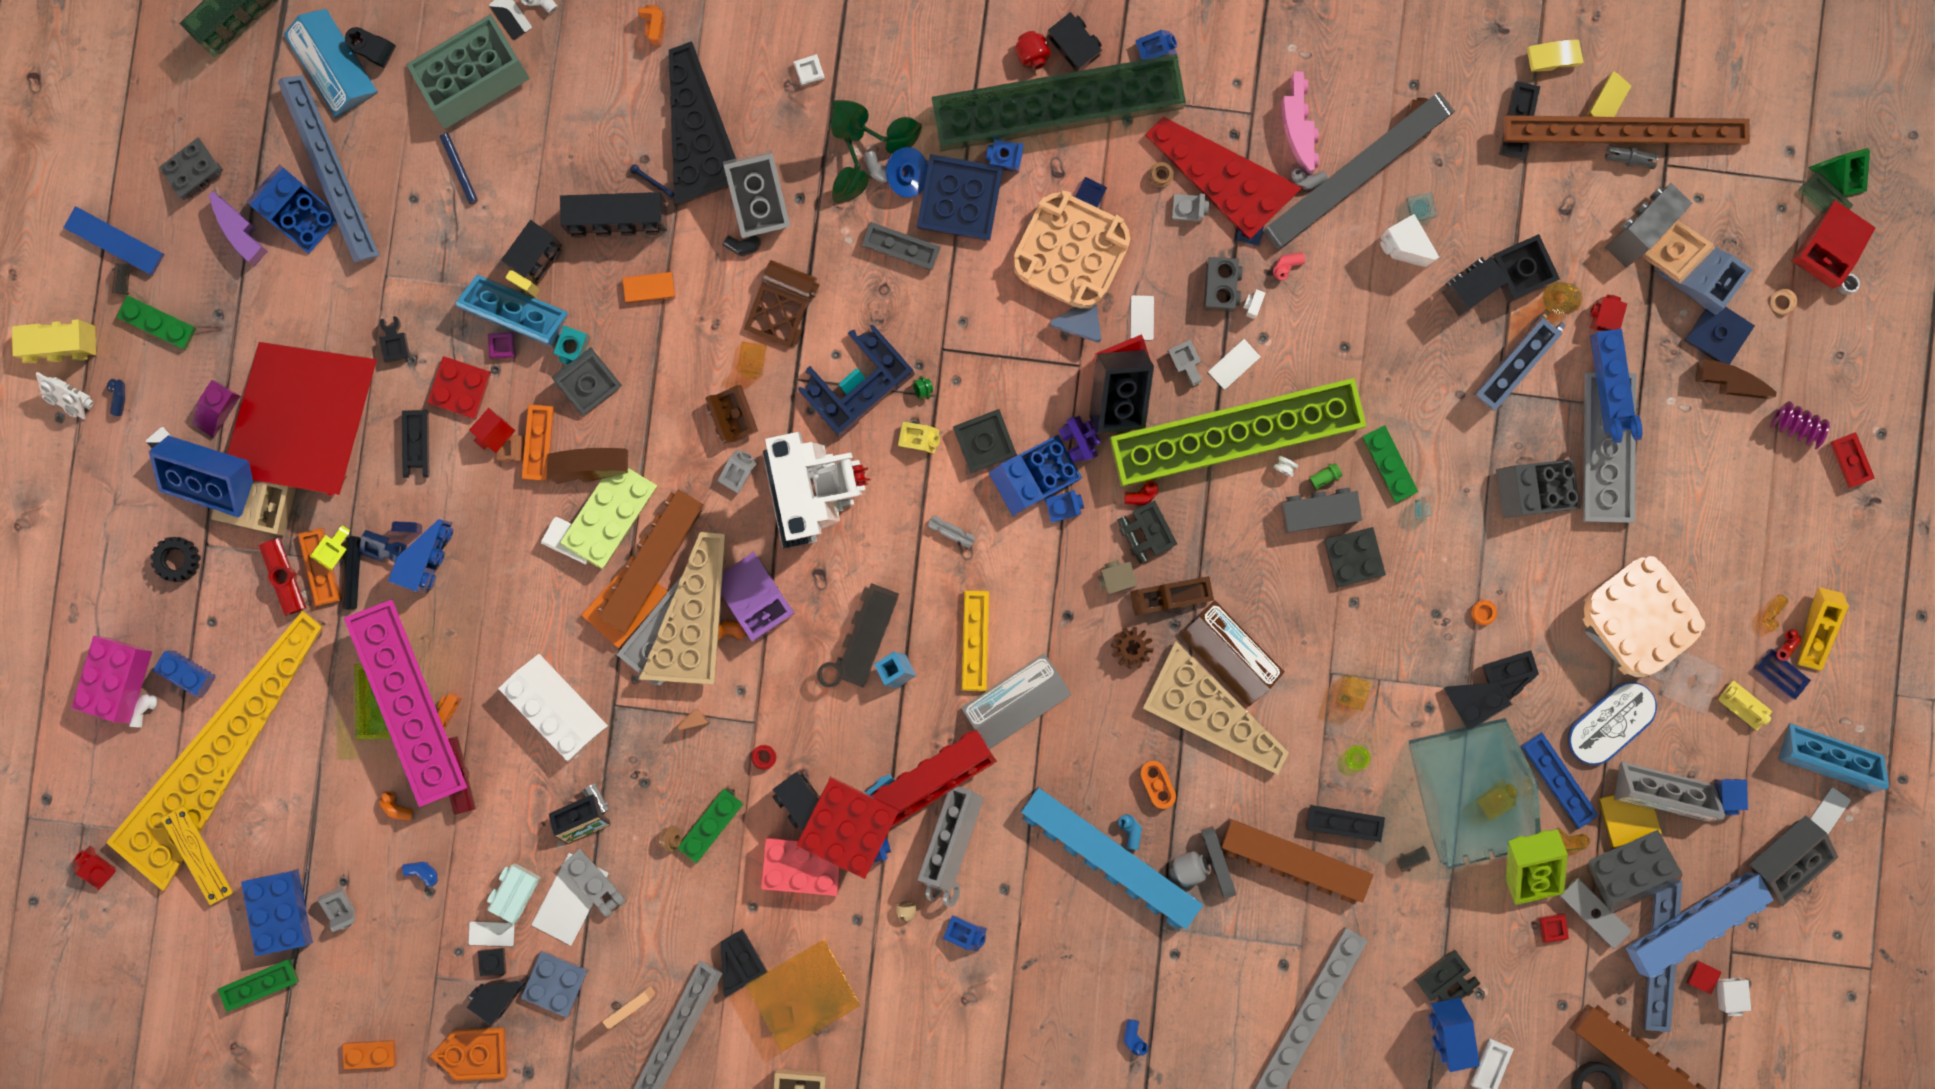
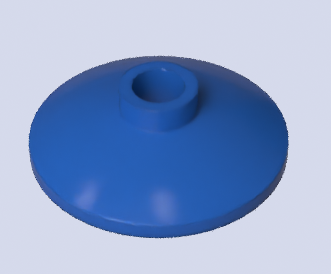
M910 147L900 148L890 156L886 165V178L890 188L901 197H914L924 190L928 168L925 157L918 150Z

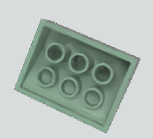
M492 14L406 64L430 109L444 129L530 79Z

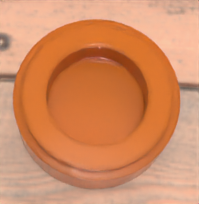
M1480 600L1472 606L1471 617L1479 625L1491 624L1497 617V608L1491 601Z

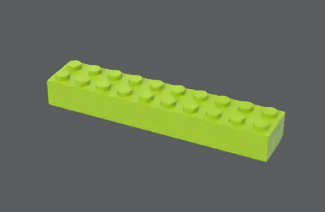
M1355 378L1112 436L1109 441L1120 486L1125 487L1360 430L1367 425Z

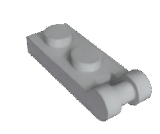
M581 848L561 865L607 918L613 914L612 910L618 905L622 906L626 902L624 896ZM608 891L612 898L605 903L601 897Z

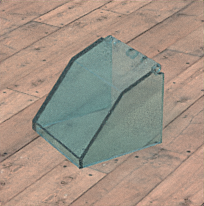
M1506 718L1479 724L1471 730L1465 727L1409 740V749L1428 828L1439 861L1446 865L1448 869L1465 865L1463 857H1467L1470 864L1489 860V851H1492L1494 858L1506 856L1509 840L1518 836L1526 837L1541 832L1538 782Z

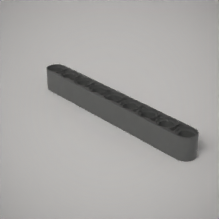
M1440 92L1436 93L1267 226L1263 232L1277 250H1280L1441 124L1455 110Z

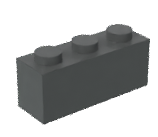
M1349 487L1336 489V494L1326 496V491L1311 493V498L1301 499V495L1286 497L1287 502L1280 504L1285 533L1362 521L1358 491L1351 492Z

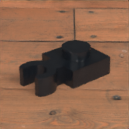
M396 316L393 317L394 325L390 328L387 327L386 320L380 319V327L386 332V336L379 337L383 359L386 363L410 358L406 333H398L401 322Z

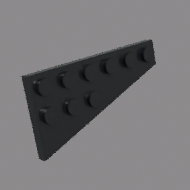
M692 41L669 49L675 207L729 187L723 161L736 159Z

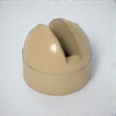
M901 902L896 904L898 918L901 921L913 920L916 916V903Z

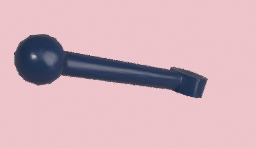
M631 165V173L640 175L671 198L673 197L674 192L645 174L638 165Z

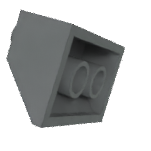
M1805 815L1800 821L1793 823L1784 835L1776 838L1768 849L1758 854L1749 865L1753 873L1761 875L1770 894L1783 907L1838 858V855L1827 832Z

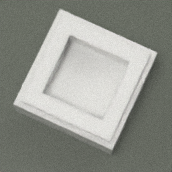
M817 54L794 61L801 87L825 80Z

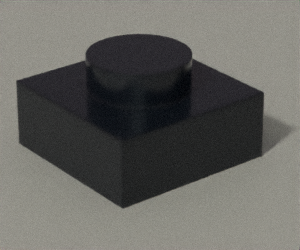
M505 948L478 950L480 976L507 973Z

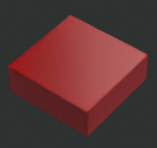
M1565 914L1538 917L1543 943L1569 939Z
M1696 960L1686 983L1708 994H1712L1722 972Z

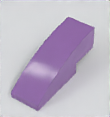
M212 191L209 194L212 209L225 236L249 263L256 266L268 252L250 236L256 227L223 198Z

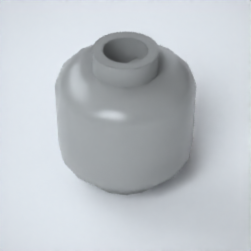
M1191 851L1174 858L1170 874L1174 882H1179L1182 887L1187 888L1204 882L1206 874H1209V868L1203 855Z

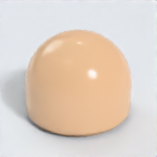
M1789 289L1776 291L1770 299L1771 308L1774 312L1781 315L1790 313L1797 305L1795 293ZM1780 295H1784L1789 299L1790 304L1788 308L1777 306L1776 301Z

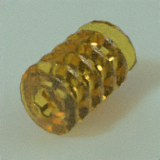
M1555 282L1549 285L1543 294V304L1553 313L1571 314L1582 305V293L1574 284ZM1561 294H1565V295L1563 296L1564 303H1561V301H1562V297L1560 296Z

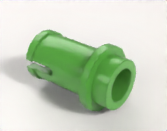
M1329 463L1327 468L1309 476V479L1317 491L1334 480L1338 482L1339 478L1343 475L1336 463L1332 465Z

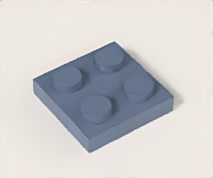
M541 951L521 999L568 1018L588 969Z

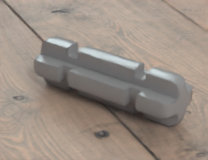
M932 516L928 523L930 529L940 531V534L955 542H961V545L970 548L975 540L973 535L963 533L962 529L948 522H942V519L937 516Z

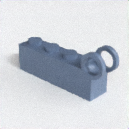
M1545 309L1539 315L1528 332L1473 394L1491 410H1497L1563 334L1561 331L1566 324L1560 322L1554 327L1546 320L1551 313L1548 309Z

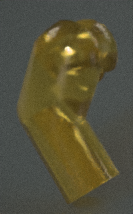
M1780 594L1772 601L1761 620L1763 628L1766 627L1769 632H1773L1779 627V622L1775 618L1789 603L1784 595Z
M1557 828L1568 852L1584 850L1590 844L1589 836L1584 833L1568 836L1562 829Z

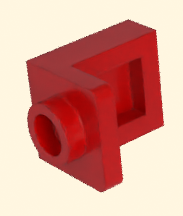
M89 846L85 851L81 850L73 860L75 874L98 890L116 872V868L95 854V849L92 846Z

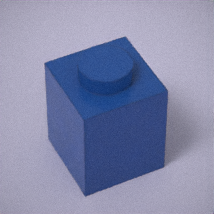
M1715 779V787L1725 815H1740V810H1748L1746 779Z

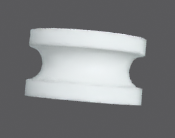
M1278 456L1279 462L1274 464L1273 468L1287 476L1293 477V470L1297 469L1298 465L1285 457Z

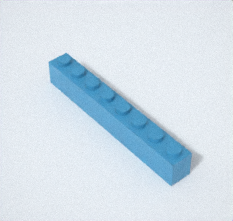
M1039 787L1036 788L1022 808L1021 813L1024 814L1022 819L1032 827L1038 824L1044 828L1043 834L1055 842L1057 838L1065 843L1063 848L1073 856H1076L1078 853L1086 858L1084 863L1094 871L1099 867L1107 873L1104 878L1116 886L1120 882L1127 887L1125 893L1135 900H1138L1139 897L1148 902L1145 907L1156 915L1159 912L1165 914L1168 917L1166 922L1176 929H1179L1180 926L1187 929L1202 908L1203 904Z

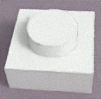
M1256 289L1253 295L1248 294L1243 307L1247 309L1245 316L1252 319L1257 317L1265 292Z

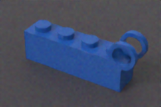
M1622 329L1596 332L1590 335L1604 434L1611 433L1613 442L1621 443L1622 432L1631 430L1633 439L1641 440L1643 435L1640 417L1635 415Z

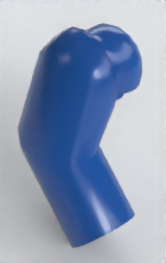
M427 862L402 865L404 877L418 875L428 887L437 884L438 874Z
M1127 1019L1124 1043L1134 1055L1144 1056L1148 1052V1045L1137 1034L1139 1021Z

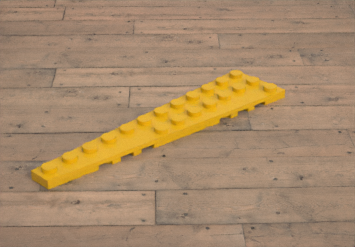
M302 611L106 842L162 891L167 890L184 859L160 818L185 805L201 833L323 629V626L305 611Z

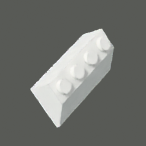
M538 654L518 669L498 688L567 761H572L608 727L600 716L541 654Z

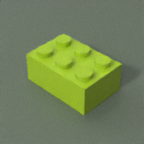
M1558 829L1552 831L1543 830L1535 835L1518 836L1508 841L1506 883L1515 905L1564 894L1568 854Z

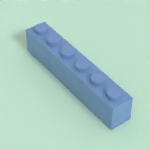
M1746 872L1626 947V950L1639 974L1650 978L1660 976L1664 973L1665 968L1682 962L1685 959L1684 956L1690 952L1703 949L1706 942L1725 935V930L1732 926L1741 925L1749 915L1765 910L1767 908L1766 905L1772 902L1773 898L1760 874Z

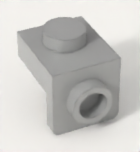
M342 886L319 896L318 902L330 920L332 932L339 929H347L355 922L356 909Z

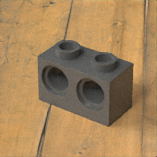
M1209 257L1207 259L1203 310L1233 312L1236 309V305L1240 306L1241 291H1237V281L1242 280L1243 267L1238 266L1239 259ZM1227 267L1231 272V276L1229 278L1220 277L1218 268ZM1217 292H1226L1229 296V301L1227 303L1219 302L1216 297Z

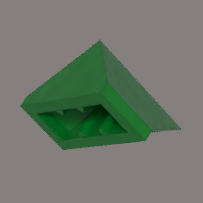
M1865 148L1812 165L1809 168L1843 197L1867 191L1870 150Z

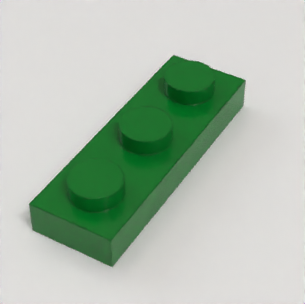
M128 295L116 316L184 350L187 349L197 329Z
M1385 425L1362 436L1394 503L1419 492Z
M724 788L677 849L697 864L744 803Z
M287 959L220 987L217 990L225 1010L228 1012L299 982L291 960Z

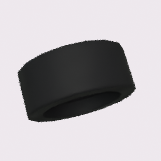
M1588 1062L1581 1065L1575 1071L1571 1080V1089H1582L1585 1077L1593 1072H1601L1610 1079L1611 1089H1623V1083L1619 1074L1613 1068L1601 1062Z

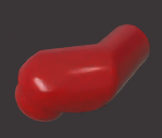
M1149 480L1138 493L1125 492L1124 504L1146 505L1150 503L1158 494V484L1155 481Z

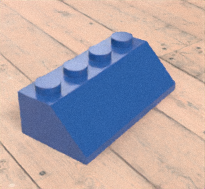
M169 435L149 451L159 492L232 516L240 517L243 514L253 483L248 460Z

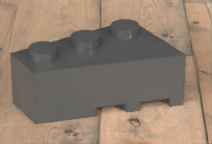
M1672 183L1664 189L1658 187L1649 196L1652 200L1649 203L1645 201L1635 211L1637 216L1634 219L1630 217L1620 227L1622 231L1605 247L1626 268L1650 250L1693 204Z

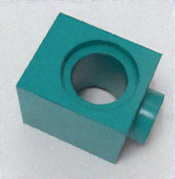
M563 325L553 354L559 357V362L568 365L586 351L590 336L587 333ZM575 341L577 343L576 351L571 354L566 353L565 347L567 343Z

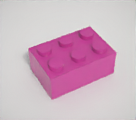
M93 635L71 708L112 722L130 724L153 651L112 638Z

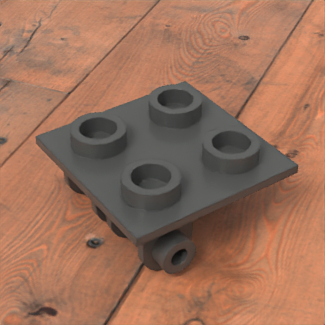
M199 137L159 167L178 197L183 200L186 198L191 199L199 191L198 188L200 190L203 189L202 182L208 186L209 182L206 179L208 178L210 181H213L218 176H221L220 172L223 171V168L219 163L215 162Z

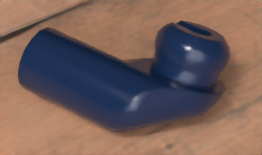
M110 379L107 383V390L113 392L110 414L122 416L125 405V383L120 379Z

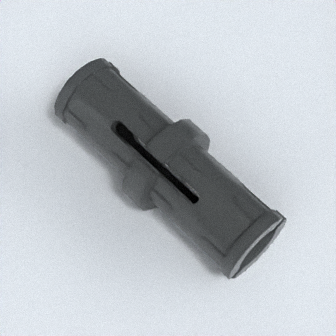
M1610 144L1606 148L1607 152L1616 153V155L1605 154L1606 161L1626 163L1628 167L1637 165L1653 170L1657 166V163L1647 161V159L1658 160V154L1637 151V148L1634 147L1626 149Z

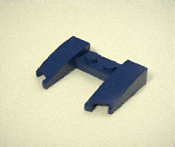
M870 325L872 332L857 336L855 330L848 332V335L877 369L840 400L811 366L806 369V374L811 376L806 388H798L799 392L840 439L859 423L858 420L894 389L898 390L915 375L910 365L874 325Z

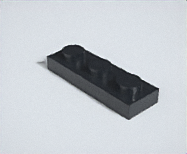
M1516 81L1513 85L1507 116H1534L1540 86ZM1503 132L1499 155L1524 160L1528 143L1504 142Z
M1309 804L1306 830L1381 842L1385 817Z

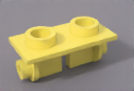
M1734 680L1731 681L1717 699L1756 731H1758L1762 724L1767 725L1771 720L1769 715L1773 711Z

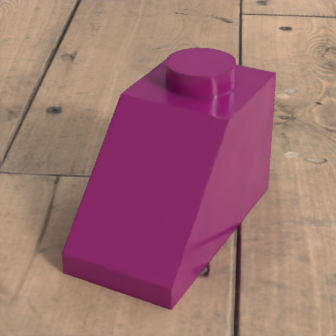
M211 380L198 400L192 425L215 438L241 396L223 384Z

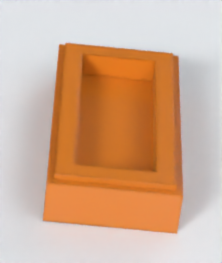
M672 272L622 277L626 303L675 298Z

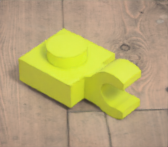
M342 525L332 539L325 535L310 557L331 571L346 551V548L341 546V543L350 530Z

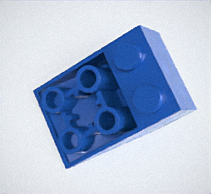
M280 164L247 200L252 208L308 254L337 222L331 207Z
M1058 435L1009 459L989 472L1012 516L1082 478Z
M438 519L396 558L388 582L416 592L427 593L428 589L431 590L436 581V575H434L436 567L442 564L445 552H443L445 542H449L453 535L452 522Z

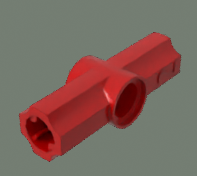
M281 538L269 540L258 545L269 573V582L274 586L284 615L288 616L306 609L307 607L296 581L297 574L290 565ZM282 570L287 573V580L283 584L278 580V574Z

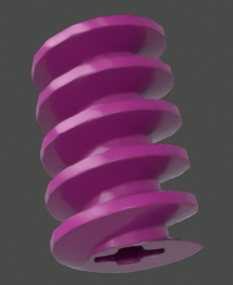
M1791 401L1786 402L1777 410L1770 424V427L1774 428L1779 423V432L1781 433L1786 428H1789V437L1797 432V441L1807 437V446L1815 441V450L1824 443L1830 427V422L1827 419L1821 420L1819 415L1812 416L1809 410L1803 412L1801 406L1794 407Z

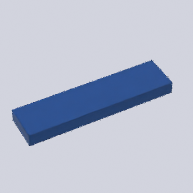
M76 206L63 227L152 276L165 255Z
M1542 732L1520 746L1576 829L1579 830L1599 816Z

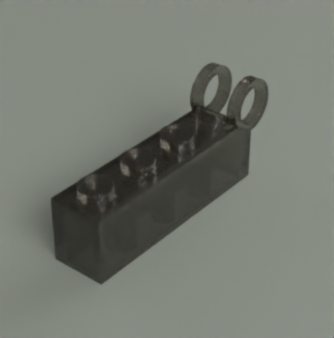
M871 583L869 588L864 587L860 601L864 602L861 611H855L851 624L855 625L852 635L847 633L842 645L843 648H846L843 658L838 656L836 663L827 662L819 667L817 679L820 684L825 687H835L842 680H845L860 687H865L900 596L899 593ZM828 666H833L838 671V678L834 683H827L822 678V672Z

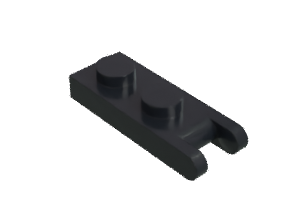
M428 410L402 411L403 478H409L410 468H423V477L428 478L430 476Z

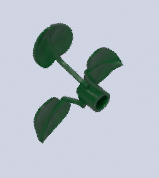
M834 100L830 130L836 138L844 139L847 143L854 162V168H843L835 178L832 188L833 201L835 203H842L852 200L861 195L868 185V174L864 170H859L860 164L851 143L852 141H859L863 137L864 132H867L877 139L886 142V151L893 154L900 148H911L920 136L922 124L911 117H900L889 125L886 132L887 136H882L865 126L869 113L862 104L848 100Z

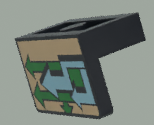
M593 794L549 813L554 836L566 844L611 825L610 820L601 814L598 799Z

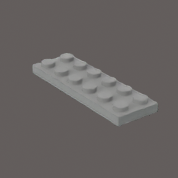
M1595 372L1584 373L1583 522L1635 523L1636 440L1633 439L1631 430L1622 432L1621 443H1614L1611 433L1604 434ZM1629 373L1636 415V373Z

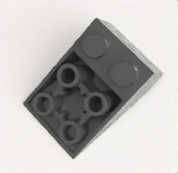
M1573 459L1514 465L1496 469L1503 518L1580 509Z

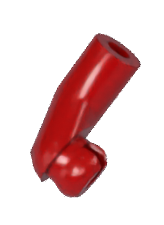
M1791 629L1784 634L1787 641L1782 644L1777 652V658L1781 661L1788 660L1801 643V636L1798 635V631L1795 629Z

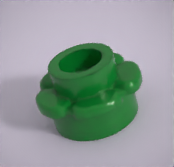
M920 376L917 380L913 381V389L919 400L923 398L930 399L933 385L929 378L925 379L923 376Z

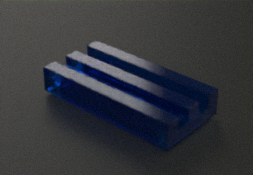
M1769 649L1754 669L1791 699L1796 700L1811 680L1787 660H1779L1777 652ZM1770 659H1775L1778 663H1780L1783 667L1790 671L1794 676L1801 680L1802 683L1799 685L1796 681H1794L1791 677L1784 673L1780 668L1773 664L1770 661ZM1765 665L1796 689L1795 692L1765 669Z

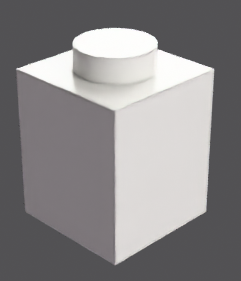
M1742 977L1718 979L1716 986L1719 1010L1726 1012L1728 1016H1742L1743 1011H1751L1749 981Z

